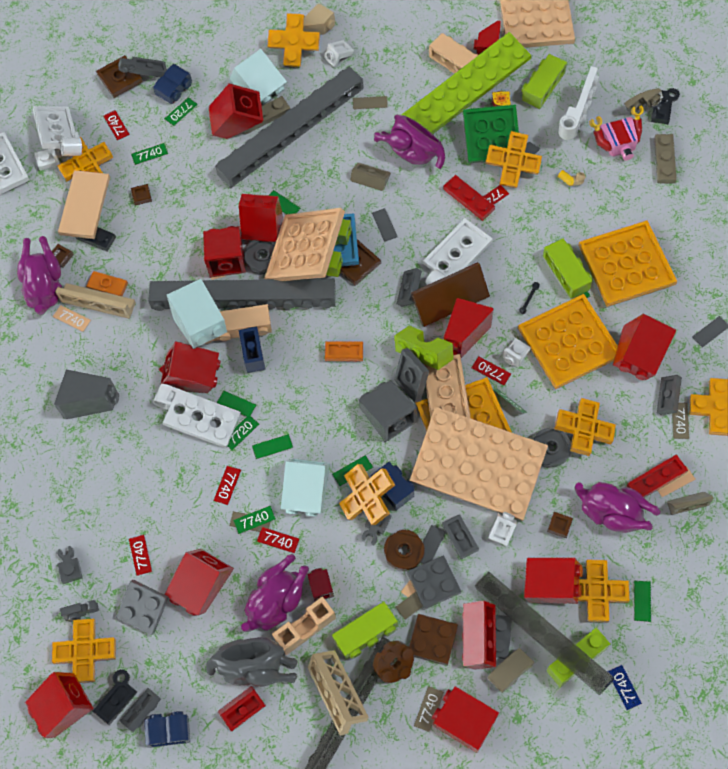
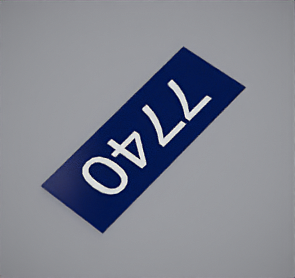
M623 665L607 671L626 710L642 704Z

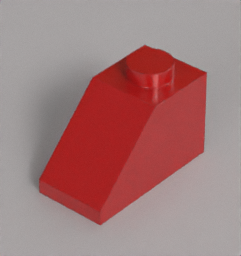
M497 20L479 32L478 39L474 40L473 50H477L476 54L480 55L499 40L501 20Z

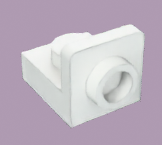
M344 40L329 43L324 58L333 67H337L339 60L352 56L354 50Z
M47 149L35 153L40 171L60 164L59 158L62 156L59 149Z
M515 338L511 345L504 349L503 358L509 365H515L519 368L530 353L531 347Z
M498 512L488 538L507 546L517 525V520L514 519L515 516L507 512H503V514Z

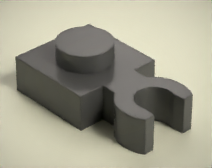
M389 514L376 525H371L367 519L365 527L369 528V530L362 534V541H365L367 536H372L371 545L374 546L377 543V533L384 534L391 520V515Z
M68 546L69 553L67 555H63L61 549L57 551L58 556L63 560V562L57 564L63 584L83 578L78 558L72 559L74 557V550L71 546Z
M95 600L60 608L61 616L69 622L80 620L87 613L99 611L98 603Z

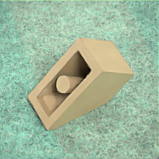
M318 3L305 16L303 32H319L320 35L326 34L335 25L334 12Z

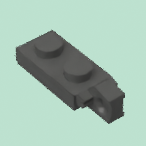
M133 56L132 59L120 58L118 64L119 71L154 77L164 76L167 70L164 61Z

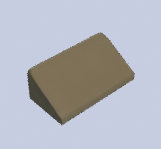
M358 162L352 169L350 180L351 182L383 191L391 173Z
M700 492L669 500L667 505L671 515L709 506L713 496L706 492Z

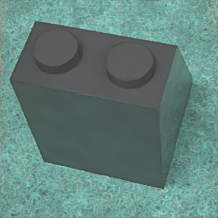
M66 369L54 405L63 419H72L112 411L114 405L119 401V393L111 378Z
M391 380L386 383H380L375 390L364 393L359 399V408L385 443L417 423L416 405Z

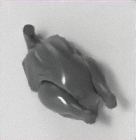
M267 638L237 639L219 648L207 661L206 671L208 675L212 676L216 672L215 668H217L218 673L223 676L224 680L233 685L264 687L277 682L294 683L297 679L296 673L285 674L278 671L281 663L294 669L298 661L296 658H289L283 655L284 648Z

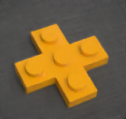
M287 13L286 30L269 29L268 48L284 49V66L301 67L302 50L319 51L320 33L303 32L304 14Z
M511 131L507 148L489 145L485 164L503 167L499 185L517 188L521 171L535 175L539 174L542 156L525 152L528 135Z
M81 138V156H72L71 159L57 165L66 182L72 179L74 170L103 173L99 165L113 158L106 143L102 142L88 149Z
M710 378L709 395L691 394L689 397V415L709 416L710 435L728 436V379Z
M581 398L577 414L562 409L558 410L554 429L573 434L570 451L590 456L594 440L612 444L616 424L597 419L599 402Z
M357 464L344 475L353 491L339 503L348 520H353L364 511L371 525H376L390 514L381 496L394 487L395 484L386 469L381 468L372 477H369L363 465Z
M586 560V579H579L582 595L578 597V601L587 602V622L608 623L609 602L629 603V581L608 580L607 560Z
M95 619L73 620V641L52 642V663H73L72 673H75L80 683L95 682V661L116 660V639L114 637L95 639Z

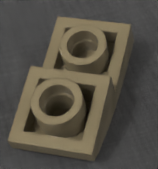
M660 88L647 90L632 97L624 105L631 114V109L634 106L635 112H638L639 106L643 107L644 104L648 108L656 106L661 102L663 94Z
M518 648L499 664L487 678L503 693L517 682L518 677L533 666L534 661Z

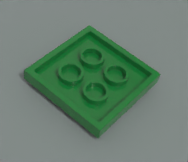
M516 104L463 109L468 163L486 162L489 145L507 148L510 132L519 133Z

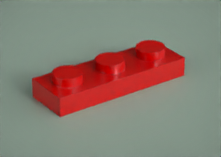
M454 175L443 185V190L482 221L495 210V206L457 175Z
M676 454L630 481L626 486L636 490L645 498L686 474L688 469Z

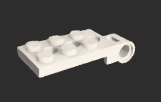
M591 66L577 107L569 106L566 115L560 120L558 134L562 139L570 140L574 137L576 138L581 124L584 125L586 122L587 112L590 110L592 97L595 96L599 76H597L598 68Z
M33 106V114L42 149H60L62 156H81L82 142L78 132H75L69 107Z
M5 132L1 133L0 158H3V161L0 162V194H3L30 180ZM10 171L8 175L2 176L3 172Z
M464 218L423 260V264L432 270L425 284L429 285L470 266L493 242V238ZM468 239L472 243L470 245H464L462 241ZM456 251L460 256L455 258L450 253ZM440 264H446L448 268L445 270H441L438 266Z
M167 384L160 385L153 400L156 406L168 410L163 425L227 448L241 415L239 411ZM177 406H182L185 408V411L182 414H176L174 409ZM194 413H201L203 418L200 421H195L192 415ZM214 419L221 422V425L217 428L210 425V422Z

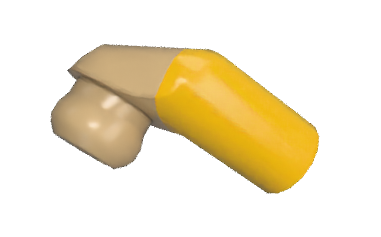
M562 170L558 174V178L569 186L582 185L586 178L582 172L577 173L576 176H571Z

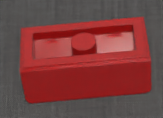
M250 686L218 710V713L232 732L266 705L255 689Z

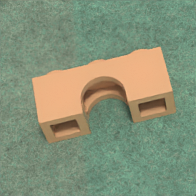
M322 596L306 608V612L301 618L293 623L287 622L272 633V636L276 643L284 648V654L287 656L336 619L335 612Z

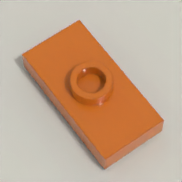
M93 271L86 287L123 296L128 282L124 279Z
M325 341V361H363V341Z

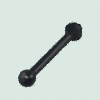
M538 282L532 284V290L524 306L519 309L521 314L527 312L526 308L533 294L539 289L540 284Z

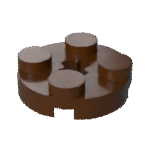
M396 531L385 542L384 555L386 561L393 568L400 571L416 568L424 557V544L413 531ZM403 546H408L407 550L410 549V552L402 555L398 550L403 548Z
M401 641L386 643L383 646L385 649L381 653L377 652L373 662L375 673L382 681L387 683L407 679L411 675V668L414 663L413 650ZM396 658V663L391 665V662H394V659Z

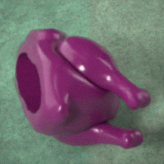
M398 114L394 116L395 123L391 133L385 131L374 133L375 142H387L399 157L411 164H427L437 156L438 160L435 166L441 169L444 165L446 157L441 141L424 126L407 116Z
M45 236L39 238L43 253L30 255L31 239L24 238L22 254L17 266L18 279L23 283L21 293L28 307L35 308L34 310L38 315H44L51 306L58 302L59 297L56 294L57 287L62 288V285L59 283L61 267L57 258L52 253Z
M580 482L576 483L574 487L576 494L582 501V511L596 525L603 524L612 531L628 533L641 529L652 530L651 522L644 519L643 509L655 516H658L661 512L657 506L648 502L639 492L632 488L624 487L618 489L613 484L598 482L590 489L583 488V484Z
M294 554L287 555L280 563L264 571L258 578V589L252 590L244 609L248 620L241 625L243 632H251L255 629L269 631L287 619V613L292 612L298 606L302 596L303 582L309 567L306 565L301 566L298 573L285 570L295 561L296 557Z

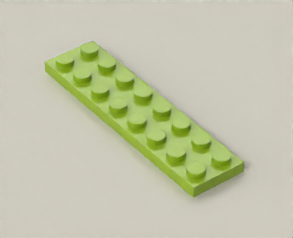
M508 32L401 115L415 120L434 134L463 112V109H467L532 59L531 54Z

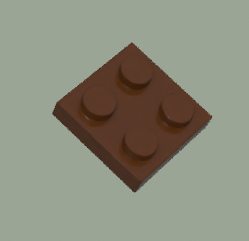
M120 58L96 71L97 76L113 98L143 82L139 74L119 71L118 64Z
M418 614L409 645L413 650L414 657L448 666L458 624Z

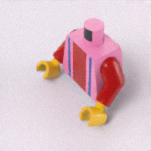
M635 106L632 107L631 114L635 116V119L628 117L602 124L600 116L596 117L597 124L594 123L593 119H590L589 125L595 129L593 132L597 145L608 151L611 156L622 155L625 161L632 159L634 156L632 151L636 149L642 135V119L640 115L644 112L643 107L639 106V114L635 112Z

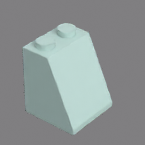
M259 49L237 65L229 78L235 85L259 91L261 104L263 103V105L272 99V95L275 93L279 95L284 91V86L287 82L262 49Z
M201 279L167 294L173 319L193 349L227 333L225 320Z
M292 458L287 460L281 509H285L286 513L298 514V511L305 512L307 516H317V513L321 514L323 512L330 463Z

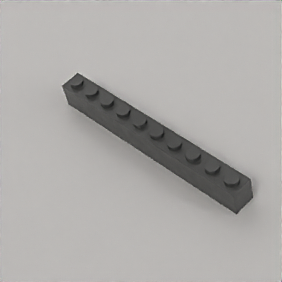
M350 66L345 70H341L337 76L328 80L319 89L314 90L306 99H302L295 107L287 110L279 119H275L272 124L260 130L252 139H248L245 144L233 150L225 159H221L215 165L217 175L230 188L234 187L364 89L363 78Z
M335 278L289 281L274 279L202 280L218 309L228 308L232 310L268 304L269 309L281 307L285 309H292L294 307L305 309L312 307H336ZM197 280L150 281L148 302L151 309L157 311L170 309L167 294Z

